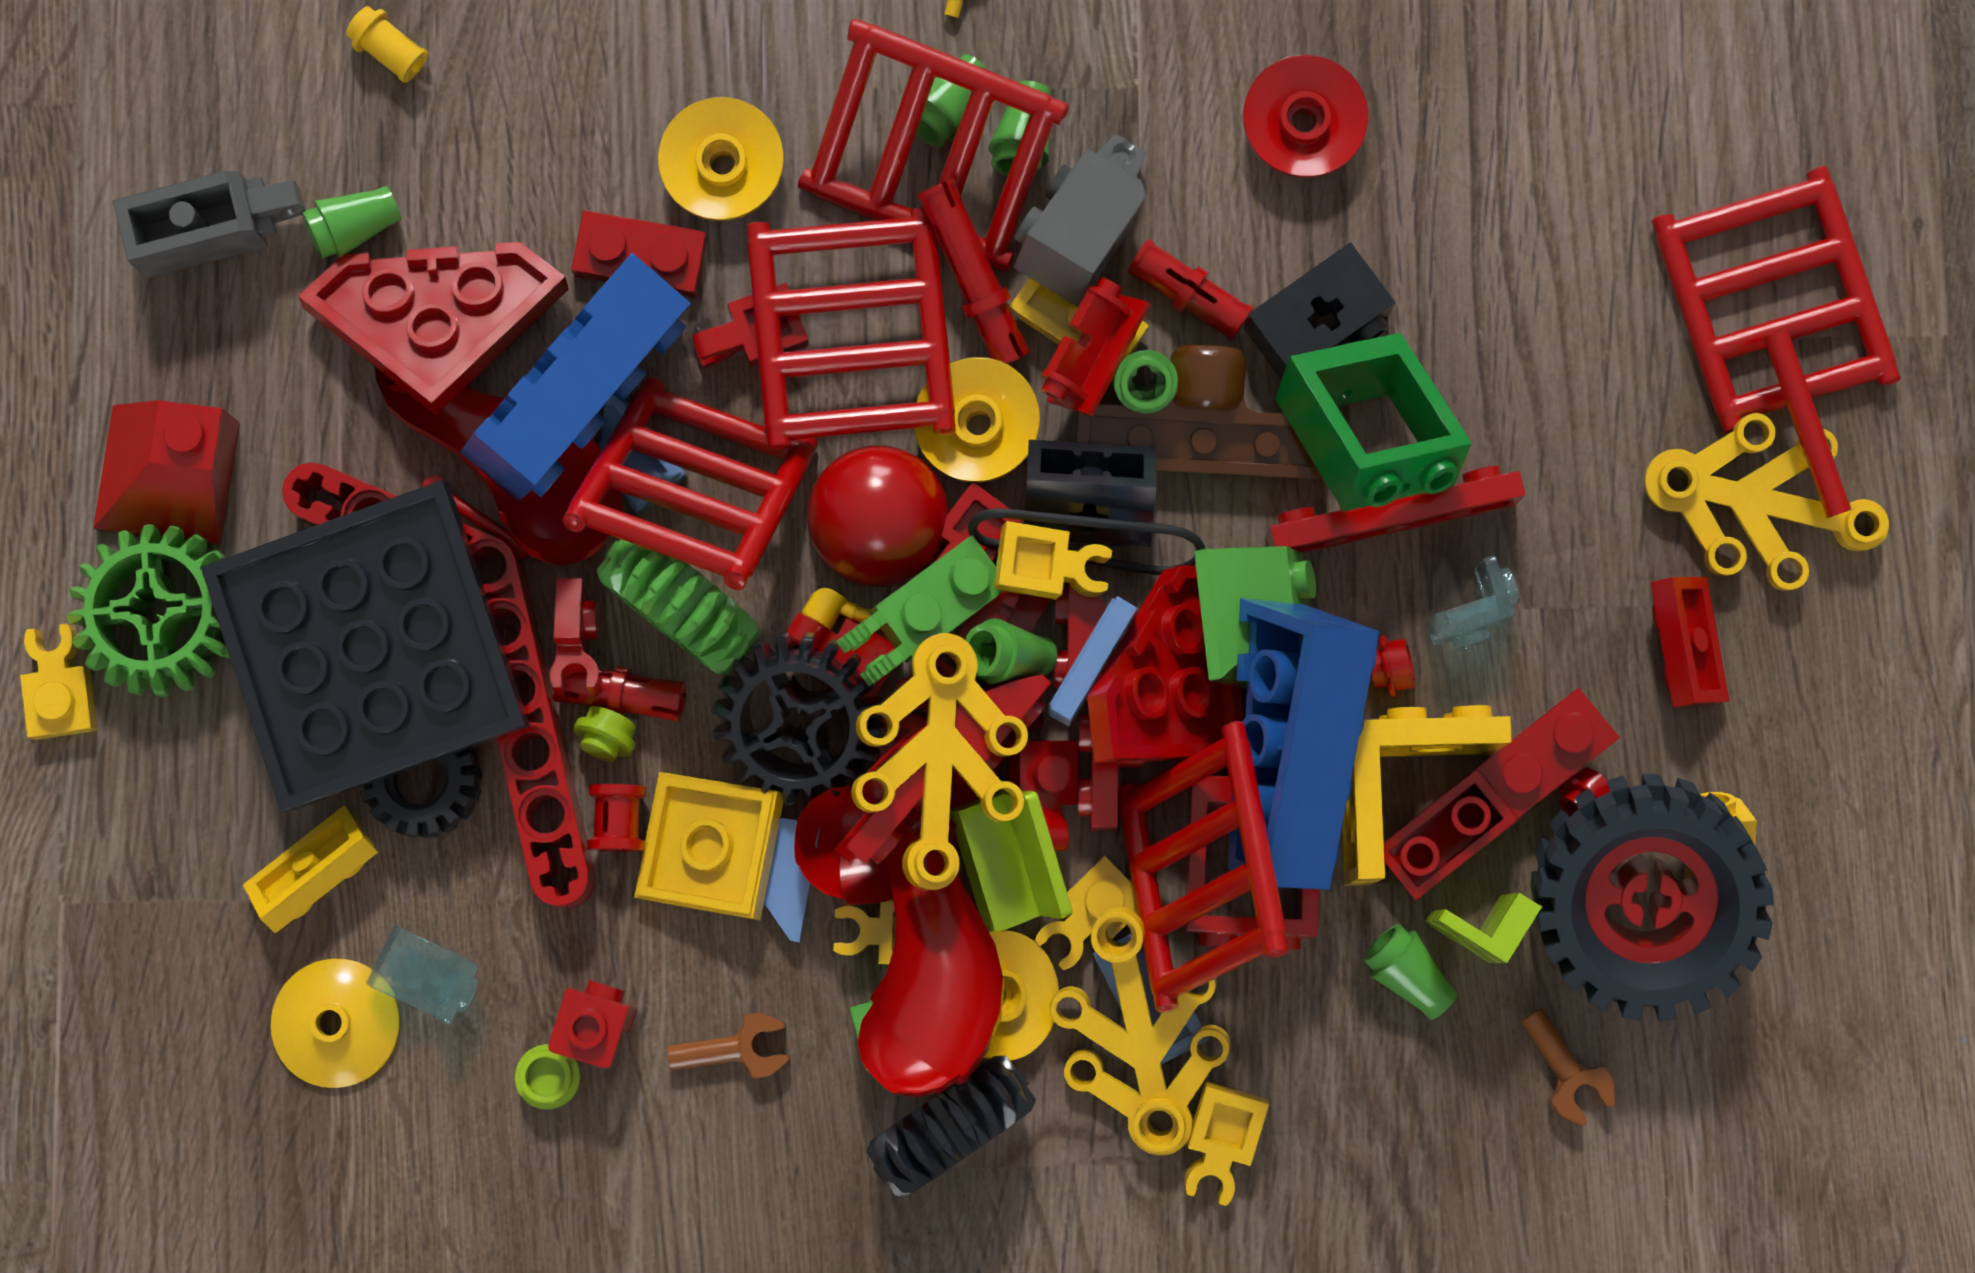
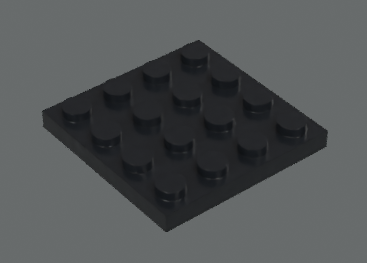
M444 480L201 567L280 812L289 813L530 727L450 485Z

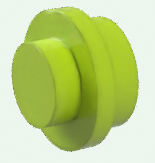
M590 707L586 717L578 718L573 727L574 733L581 739L580 748L587 754L602 761L614 762L617 756L630 757L636 746L632 739L636 726L621 714L603 707Z
M548 1044L539 1045L527 1051L518 1062L515 1071V1083L520 1096L528 1104L539 1109H555L565 1105L575 1096L581 1081V1072L577 1060L550 1052Z

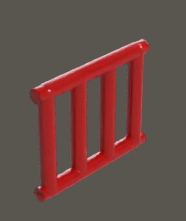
M854 18L850 22L847 40L854 43L813 168H806L800 176L798 188L813 194L817 198L874 221L911 217L910 211L913 209L896 203L893 200L935 77L971 91L939 181L941 183L954 178L960 196L994 101L1027 113L1029 118L986 238L978 236L991 267L1007 273L1012 267L1014 251L1008 248L1054 123L1060 125L1069 111V104L1055 99L1049 94L875 24H869ZM878 53L908 65L912 69L869 192L837 179L836 175Z
M1827 166L1813 169L1806 174V181L1678 220H1675L1673 214L1659 215L1651 220L1664 265L1715 414L1719 419L1724 434L1733 432L1735 424L1747 415L1754 413L1765 414L1787 407L1779 383L1737 396L1725 360L1766 348L1763 338L1788 329L1791 340L1849 322L1855 321L1867 356L1804 375L1812 399L1876 379L1879 386L1895 384L1901 380L1894 352L1836 186L1832 182ZM1809 205H1815L1826 239L1696 278L1685 243ZM1835 262L1846 294L1845 298L1716 337L1705 305L1706 301Z
M923 207L911 210V217L777 230H770V224L766 222H752L747 225V246L764 425L769 450L779 451L791 447L790 440L922 427H933L934 434L949 435L956 432L955 404L938 241ZM912 243L916 274L914 279L777 291L774 255ZM919 304L922 340L783 353L780 316ZM925 365L929 401L789 414L786 378Z
M647 378L641 388L637 390L571 500L562 521L570 531L581 532L586 526L723 576L727 587L732 590H742L755 572L813 459L818 442L816 438L790 440L791 447L779 451H771L768 449L765 426L665 391L664 384L660 380ZM654 413L782 459L783 462L775 475L645 427ZM633 450L763 497V500L756 513L632 469L623 464ZM609 488L741 535L743 538L734 553L600 503Z
M1234 721L1224 725L1221 728L1222 739L1140 786L1138 784H1125L1118 787L1119 812L1136 909L1145 929L1143 949L1155 1009L1159 1013H1167L1178 1008L1177 997L1259 956L1265 955L1267 958H1275L1289 953L1284 916L1251 746L1247 738L1245 724L1241 721ZM1227 766L1234 800L1151 846L1146 812ZM1239 828L1246 863L1162 907L1156 873ZM1251 891L1258 927L1173 969L1167 934Z

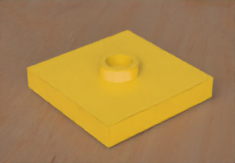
M659 772L634 898L761 921L784 802L782 793L769 790L763 794L761 788Z

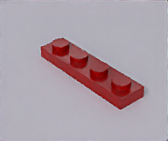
M1499 466L1475 469L1462 475L1464 483L1451 486L1442 492L1435 494L1421 493L1393 500L1381 507L1366 506L1345 512L1340 507L1339 511L1317 516L1314 507L1287 511L1277 516L1278 524L1269 527L1265 535L1267 547L1288 546L1304 554L1514 507L1526 495L1520 470L1501 474Z

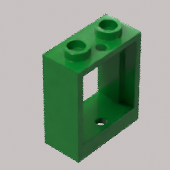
M1401 332L1289 357L1275 400L1343 512L1366 506L1381 507L1396 499L1421 493L1435 494L1455 486L1472 442ZM1388 395L1417 443L1366 454L1337 406Z

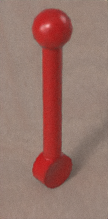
M438 475L429 476L424 480L422 487L444 479ZM452 493L459 513L505 542L517 554L519 559L530 557L514 540L509 530Z

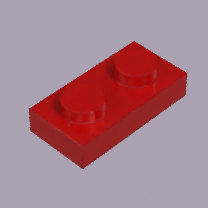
M583 210L571 271L576 277L606 282L627 257L633 253L683 296L696 298L708 236L705 231Z
M1669 577L1650 582L1654 599L1652 616L1660 633L1665 661L1663 677L1665 685L1671 694L1673 708L1711 706L1729 702L1707 577Z

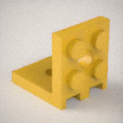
M1469 705L1453 707L1452 713L1443 714V718H1427V711L1424 707H1399L1387 709V715L1379 716V720H1364V727L1358 739L1351 776V794L1346 802L1342 823L1344 886L1371 885L1385 878L1380 757L1490 755L1512 743L1510 716L1492 717V706Z

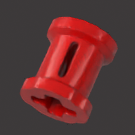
M630 784L589 785V796L595 798L594 837L587 840V850L601 852L644 851L645 841L638 838L640 799L646 797V786Z

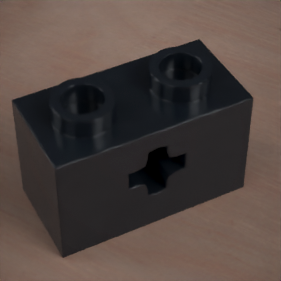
M1350 242L1247 315L1243 329L1282 380L1290 356L1377 338L1389 328L1385 319L1391 313L1396 302ZM1314 312L1320 317L1326 316L1331 312L1335 317L1331 329L1325 324L1319 325L1314 329L1310 324Z
M1029 439L1024 511L1153 523L1157 488L1156 447ZM1024 520L1023 523L1070 532L1068 542L1150 547L1152 533L1028 520Z

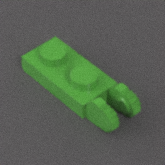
M972 534L868 612L871 616L836 642L844 653L849 650H856L870 639L872 633L881 628L895 648L886 655H880L866 666V670L860 674L867 685L870 686L903 661L906 663L912 661L915 650L925 639L936 634L951 632L1004 592L1003 590L993 589L996 566Z

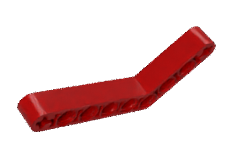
M313 462L300 464L292 469L285 478L282 488L283 500L288 509L311 527L397 496L328 466ZM324 488L338 501L343 502L341 513L334 507L320 501H314L311 504L306 500L307 493L310 489L321 491ZM463 524L477 568L479 563L490 555L499 554L506 559L504 576L493 584H483L495 622L505 615H514L519 618L521 622L519 636L513 643L504 646L514 679L519 676H528L535 683L534 697L528 705L524 706L530 727L497 738L530 884L535 895L543 902L562 909L575 908L584 904L592 895L596 885L595 870L590 850H587V835L556 703L552 698V685L524 566L517 554L501 539ZM541 737L546 739L550 747V755L547 762L537 770H524L519 761V752L523 744L532 738ZM548 799L559 800L564 808L562 824L551 833H540L533 823V814L536 807ZM572 840L573 847L571 849L559 848L563 865L573 871H578V879L569 882V893L564 895L562 890L549 886V878L558 875L555 855L547 851L540 854L539 847L561 846Z

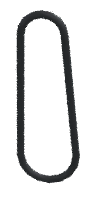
M1000 508L983 510L975 514L968 522L969 535L973 534L979 544L994 549H999L1000 540L986 537L977 530L979 523L991 518H1008L1168 534L1185 538L1193 543L1196 550L1205 549V544L1198 535L1188 529L1174 525ZM1195 556L1183 564L1174 566H1154L1112 558L1106 563H1097L1095 561H1087L1085 563L1151 575H1160L1163 570L1180 565L1196 566Z

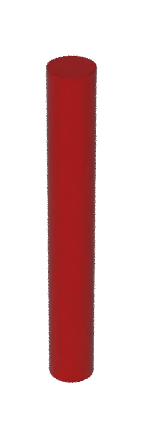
M1785 329L1768 335L1763 340L1827 518L1850 511L1852 509L1789 331Z

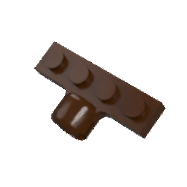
M1185 345L1178 347L1170 357V361L1174 365L1178 376L1177 391L1172 401L1160 411L1143 414L1134 412L1124 405L1099 404L1093 416L1078 412L1076 442L1156 447V471L1323 479L1283 413L1255 412L1247 408L1244 401L1246 359L1240 350L1232 347L1211 345Z

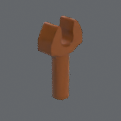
M1542 1007L1521 1020L1557 1077L1555 1091L1548 1097L1547 1101L1558 1116L1579 1126L1587 1124L1581 1108L1576 1105L1574 1100L1576 1089L1584 1084L1593 1089L1595 1097L1604 1107L1613 1108L1615 1106L1614 1080L1607 1068L1604 1066L1589 1068L1578 1064Z
M764 1013L746 1014L743 1017V1026L734 1036L668 1045L667 1052L670 1070L675 1071L738 1062L749 1069L750 1075L754 1079L771 1076L790 1061V1056L771 1055L769 1057H762L755 1052L754 1040L762 1032H775L784 1029L786 1023Z

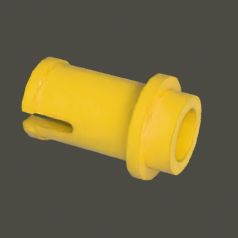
M369 6L364 7L354 16L346 29V36L352 40V48L359 53L365 50L397 75L398 79L403 83L409 82L426 63L429 51L418 46L387 21V12L382 9L374 11Z

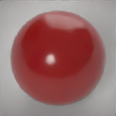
M869 445L855 448L840 455L822 471L810 493L807 505V526L816 552L832 571L840 577L859 585L887 587L901 584L914 578L933 562L944 543L942 533L945 527L946 516L949 513V507L941 482L924 461L912 453L897 447Z

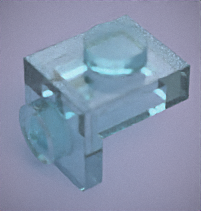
M1495 555L1482 559L1474 567L1484 597L1483 599L1437 613L1426 622L1434 647L1451 641L1454 650L1459 651L1484 643L1491 639L1488 629L1505 624L1516 615L1513 605L1518 604L1520 598L1515 579L1508 567L1500 569Z
M394 925L366 984L375 990L423 1010L444 1023L450 1024L456 1012L462 1013L473 999L478 982L474 975L478 965L461 954Z

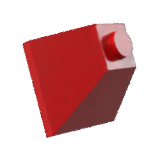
M162 400L113 405L93 529L113 533L126 530L133 535L140 536L143 526L151 524L158 528L162 538L170 526H176L184 531L185 541L197 534L207 540V544L221 546L240 422L220 407Z

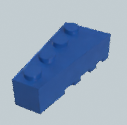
M631 253L585 305L570 326L550 345L531 371L523 376L491 414V417H487L473 433L460 453L516 501L520 502L530 490L542 497L566 469L557 461L572 442L580 449H583L607 421L597 412L609 398L615 395L623 402L647 373L638 366L653 347L663 355L686 329L687 326L678 317L690 305V302L636 255Z
M1240 598L1239 622L1250 623L1248 654H1238L1236 681L1247 682L1246 718L1241 722L1245 724L1247 738L1251 746L1277 886L1282 888L1330 890L1334 865L1339 857V838L1346 802L1350 797L1352 789L1351 776L1358 739L1364 727L1363 713L1370 677L1376 664V646L1379 631L1303 604ZM1239 828L1230 832L1228 869L1234 870L1246 863Z

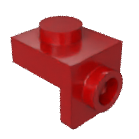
M588 980L585 991L566 988L548 1049L550 1052L597 1067L609 1068L613 1064L622 1032H630L637 1007L622 1003L625 990Z

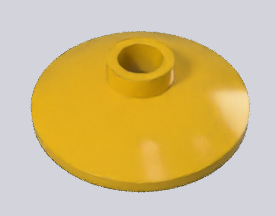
M730 97L707 98L684 108L667 126L660 141L658 151V166L661 179L673 200L687 212L703 219L715 221L738 219L759 209L775 192L781 179L784 165L782 142L771 120L755 106ZM720 156L732 158L735 162L733 169L727 174L715 173L711 167L716 158Z
M973 357L952 362L950 366L955 404L956 432L944 435L934 434L933 427L914 428L917 442L927 460L940 472L953 479L974 483L999 479L1014 471L1028 457L1029 439L1037 440L1040 410L1035 393L1028 381L1017 370L1001 361L984 357ZM927 383L922 388L917 402L929 401ZM977 415L986 416L991 421L990 428L982 435H974L968 431L969 421Z
M992 931L989 933L996 945L1005 985L1002 1017L984 1058L989 1060L993 1056H1007L1012 1061L1033 1052L1048 1036L1054 1024L1050 1015V1004L1059 991V986L1053 964L1045 951L1034 940L1014 931Z
M347 959L321 960L300 969L280 990L272 1009L271 1036L281 1061L298 1078L320 1087H348L370 1078L389 1060L399 1038L400 1010L391 987L372 968L360 962ZM333 1010L340 1015L342 1024L336 1034L329 1036L322 1031L320 1020L323 1014Z

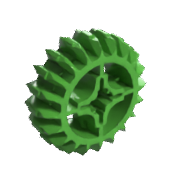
M151 524L144 525L140 534V543L130 532L126 530L118 532L117 541L120 548L118 552L102 543L96 546L97 555L103 561L99 568L87 563L79 565V572L91 579L87 589L80 586L69 589L70 597L83 602L84 608L69 612L66 615L67 620L76 626H86V629L79 632L72 639L73 645L80 650L93 649L87 656L85 665L93 671L106 668L104 682L111 686L118 687L127 679L129 693L142 696L150 684L155 695L167 697L171 691L173 677L180 689L190 691L194 689L195 682L192 674L193 669H196L208 678L216 674L215 666L208 660L213 652L223 658H230L226 644L220 642L223 635L201 571L202 566L226 557L218 550L205 554L207 540L197 534L185 542L184 531L176 526H170L161 538L158 528ZM164 562L185 565L197 580L202 596L190 597L185 593L175 594L171 578L164 573ZM136 571V582L131 593L125 598L113 600L121 584ZM156 598L171 606L166 609L164 616L157 614L160 619L157 623L138 615L146 614V609L149 605L155 608L152 601ZM200 621L192 638L180 650L170 655V652L176 651V637L180 629L188 623ZM121 624L127 628L136 627L140 636V644L147 647L148 661L130 658L117 643L111 625Z
M616 540L604 555L606 559L597 569L599 579L603 585L639 614V616L716 674L728 675L733 669L732 665L735 660L739 661L743 656L747 657L752 651L751 646L760 636L756 621L738 606L734 600L722 592L720 588L689 564L624 540L619 542Z

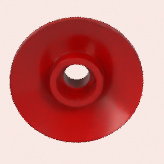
M1316 55L1290 56L1268 66L1252 83L1243 107L1244 131L1255 154L1266 165L1277 172L1296 178L1321 177L1343 167L1359 150L1368 127V105L1364 92L1357 80L1340 64ZM1298 114H1306L1313 119L1315 127L1308 132L1298 131L1293 126L1292 119Z

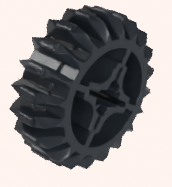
M785 632L780 633L776 638V653L769 644L760 640L752 647L754 661L746 656H743L739 661L735 660L732 667L738 677L725 675L718 685L722 693L729 698L716 700L712 706V713L720 718L729 720L717 725L713 730V736L716 740L733 741L734 744L730 745L721 757L723 763L726 764L734 763L740 759L745 763L737 776L739 783L745 784L749 782L755 774L764 780L759 787L763 794L773 790L775 785L783 787L782 799L784 804L792 805L797 798L799 789H804L806 799L810 803L812 799L823 794V785L827 790L846 787L844 777L855 782L858 777L866 773L861 761L875 762L880 749L866 745L859 739L856 733V721L864 710L872 706L881 705L885 699L878 696H864V694L875 687L877 681L868 686L862 677L857 679L853 675L862 661V658L857 653L850 655L843 664L834 658L840 650V646L836 642L837 640L831 639L822 653L815 651L816 635L813 632H806L802 637L799 649H795L791 636ZM786 672L810 674L823 680L831 687L818 692L809 691L800 685L794 675L788 677ZM765 680L771 690L768 699L774 714L772 718L765 722L763 727L754 730L750 716L751 698L755 687ZM845 706L850 725L848 743L838 754L832 756L827 747L830 738L824 726L825 721L832 718L837 710ZM793 707L798 708V714L802 709L807 711L809 715L818 711L806 730L801 729V722L797 728L790 723L780 727ZM877 714L870 715L866 723L869 734L875 738H883L887 725L880 720L871 718V716ZM780 746L789 747L797 751L804 763L811 761L812 764L789 762L781 759L769 750ZM830 790L831 794L836 797H838L842 793L840 791Z
M993 1056L977 1067L965 1083L960 1085L952 1084L872 1139L866 1153L874 1164L873 1170L881 1182L889 1186L895 1196H908L1031 1112L1036 1099L1028 1087L1030 1083L1019 1067L1015 1068L1007 1056Z

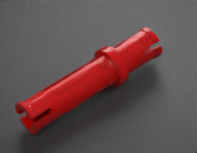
M951 178L916 195L929 218L937 240L966 304L961 306L965 317L973 318L990 359L1008 364L1019 359L1018 356L1022 357L1030 353V349L1025 343L1007 302L1012 298L1007 286L1001 288L955 185L956 182L954 178Z

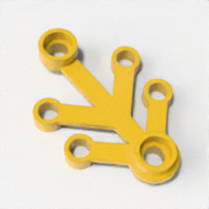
M1754 413L1743 417L1735 424L1733 432L1697 454L1683 449H1671L1660 453L1652 459L1644 474V488L1648 498L1655 506L1664 511L1681 513L1705 551L1704 562L1706 567L1718 576H1728L1739 572L1746 563L1747 553L1744 545L1739 540L1724 536L1706 502L1730 507L1767 566L1766 577L1769 583L1781 591H1789L1801 587L1808 579L1809 566L1802 555L1796 552H1789L1768 516L1833 531L1836 541L1842 547L1856 552L1877 547L1884 541L1889 531L1888 516L1885 510L1874 501L1860 499L1849 502L1852 510L1827 518L1821 501L1773 490L1808 468L1799 438L1794 447L1738 481L1711 476L1712 473L1743 452L1758 453L1767 449L1773 443L1776 434L1775 426L1763 414ZM1749 422H1755L1763 428L1764 439L1759 445L1750 444L1744 437V428ZM1823 429L1833 458H1835L1838 451L1837 440L1830 431ZM1671 469H1680L1687 475L1688 485L1683 492H1676L1669 487L1667 476ZM1859 513L1868 514L1874 522V529L1869 536L1860 535L1854 527V520ZM1720 545L1731 547L1736 555L1734 564L1728 569L1719 566L1715 560V552ZM1784 559L1792 561L1797 567V577L1792 583H1785L1778 576V565Z
M940 633L925 639L917 647L912 658L913 677L881 705L872 706L864 710L856 721V733L863 743L873 747L882 746L891 742L896 737L899 730V721L929 698L927 726L875 772H869L858 777L851 790L853 802L862 811L873 813L884 810L892 803L895 790L925 764L920 839L907 848L902 861L903 872L907 880L913 886L922 890H937L948 886L955 879L959 870L958 853L954 846L948 842L952 767L980 798L981 809L990 820L995 822L1012 820L1021 813L1024 806V796L1020 788L1011 782H1001L955 728L956 701L985 731L984 739L986 746L997 756L1006 757L1019 753L1025 747L1028 740L1027 728L1020 719L1014 716H1005L977 684L975 677L978 663L974 650L963 638L950 633ZM940 654H948L956 662V672L951 678L941 676L936 669V659ZM879 714L886 719L888 730L883 738H875L869 734L866 723L870 715ZM1001 724L1009 725L1016 733L1015 744L1009 749L1002 747L996 739V731ZM868 780L878 781L884 790L883 799L876 805L868 803L862 794L863 785ZM999 789L1008 792L1012 798V807L1006 814L998 813L992 805V797ZM931 850L939 852L944 859V868L937 876L930 875L923 865L925 855Z
M1114 907L1104 911L1094 923L1091 931V943L1095 952L1102 959L1112 963L1126 1029L1092 1008L1088 995L1082 989L1074 986L1064 987L1056 993L1050 1004V1015L1058 1026L1065 1029L1075 1028L1134 1067L1140 1092L1104 1072L1105 1067L1102 1058L1098 1053L1090 1049L1077 1050L1068 1058L1064 1066V1078L1067 1084L1076 1091H1089L1128 1117L1129 1134L1140 1149L1153 1155H1169L1180 1150L1187 1143L1193 1127V1117L1188 1104L1211 1069L1221 1065L1227 1059L1231 1047L1229 1035L1224 1029L1216 1025H1205L1195 1032L1190 1044L1191 1057L1168 1088H1166L1161 1061L1197 1006L1207 1002L1213 996L1217 986V978L1208 982L1209 988L1204 993L1195 994L1189 991L1177 997L1179 1007L1170 1012L1161 1013L1153 1025L1137 955L1145 938L1144 924L1141 918L1132 910L1124 907ZM1113 922L1125 923L1131 930V939L1125 943L1114 942L1108 935V926ZM1066 997L1076 999L1082 1007L1081 1015L1076 1018L1064 1016L1059 1009V1001ZM1206 1036L1216 1037L1222 1044V1052L1217 1056H1206L1200 1051L1198 1042ZM1079 1060L1090 1062L1096 1070V1076L1091 1080L1077 1078L1073 1072V1064ZM1155 1111H1164L1172 1118L1173 1126L1166 1131H1158L1151 1126L1149 1116Z

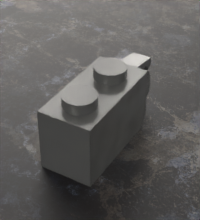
M1115 134L1097 153L1087 148L1074 168L1063 164L1045 193V197L1051 200L1044 211L1034 206L1016 233L1015 240L1023 245L1013 268L1078 307L1086 294L1085 290L1088 285L1093 286L1131 230L1134 223L1133 217L1145 200L1146 193L1142 181L1136 177L1147 152L1139 146L1130 144L1126 138Z
M221 171L112 200L127 261L147 279L269 247L266 237L277 233L275 223L301 216L302 212L306 211L301 189L295 181L291 180L265 186L262 177L246 179L240 171Z

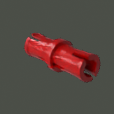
M1151 239L1144 243L1127 270V273L1131 276H1136L1174 301L1171 306L1174 310L1181 314L1186 310L1227 336V339L1231 342L1244 326L1247 315L1254 309L1251 305H1246L1208 280V271L1200 266L1193 270L1155 245Z
M616 666L615 671L599 669L602 687L598 696L589 695L586 687L587 675L583 673H573L566 679L564 697H557L555 692L552 695L554 702L603 707L622 716L625 713L641 714L680 722L686 704L687 693L685 692L687 690V683L632 674L631 668Z

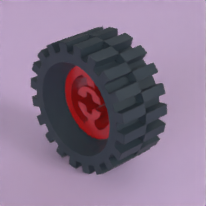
M1642 774L1641 786L1628 787L1625 777L1620 776L1606 780L1610 792L1598 798H1595L1590 788L1575 797L1579 809L1572 816H1568L1561 809L1550 822L1554 836L1551 841L1541 838L1535 853L1539 866L1538 871H1531L1533 899L1535 903L1542 906L1536 919L1544 948L1551 963H1558L1562 979L1574 991L1580 986L1585 988L1589 1003L1605 1011L1610 1000L1618 1003L1622 1017L1640 1020L1642 1006H1652L1658 1021L1676 1020L1674 1004L1689 1000L1694 1014H1698L1712 1008L1706 992L1716 986L1728 998L1741 986L1734 971L1740 964L1750 971H1754L1762 958L1755 943L1757 937L1769 940L1773 925L1766 911L1767 905H1774L1772 886L1764 873L1768 870L1737 816L1733 817L1725 803L1710 792L1705 798L1700 795L1694 783L1678 777L1675 787L1664 784L1660 774ZM1645 852H1659L1671 855L1691 869L1689 878L1677 880L1674 878L1668 865L1662 860L1655 858L1653 874L1660 892L1655 891L1651 893L1648 913L1654 928L1661 929L1653 931L1628 929L1616 923L1605 912L1609 905L1618 904L1623 908L1625 915L1633 924L1642 927L1643 908L1637 893L1645 892L1649 876L1643 857H1634L1624 863L1618 872L1612 873V871L1625 859ZM1680 912H1683L1675 922L1671 923Z

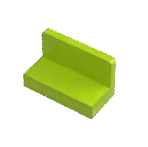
M999 790L992 797V805L998 813L1006 814L1012 807V798L1005 790ZM1021 790L1024 796L1023 809L1016 818L1009 821L995 822L986 817L981 809L980 798L950 809L949 815L951 820L956 823L955 835L976 904L989 932L1004 931L1038 916L1062 919L1073 913L1039 797L1034 791Z
M1521 893L1500 895L1480 930L1446 909L1431 911L1424 922L1488 963H1508L1542 906Z

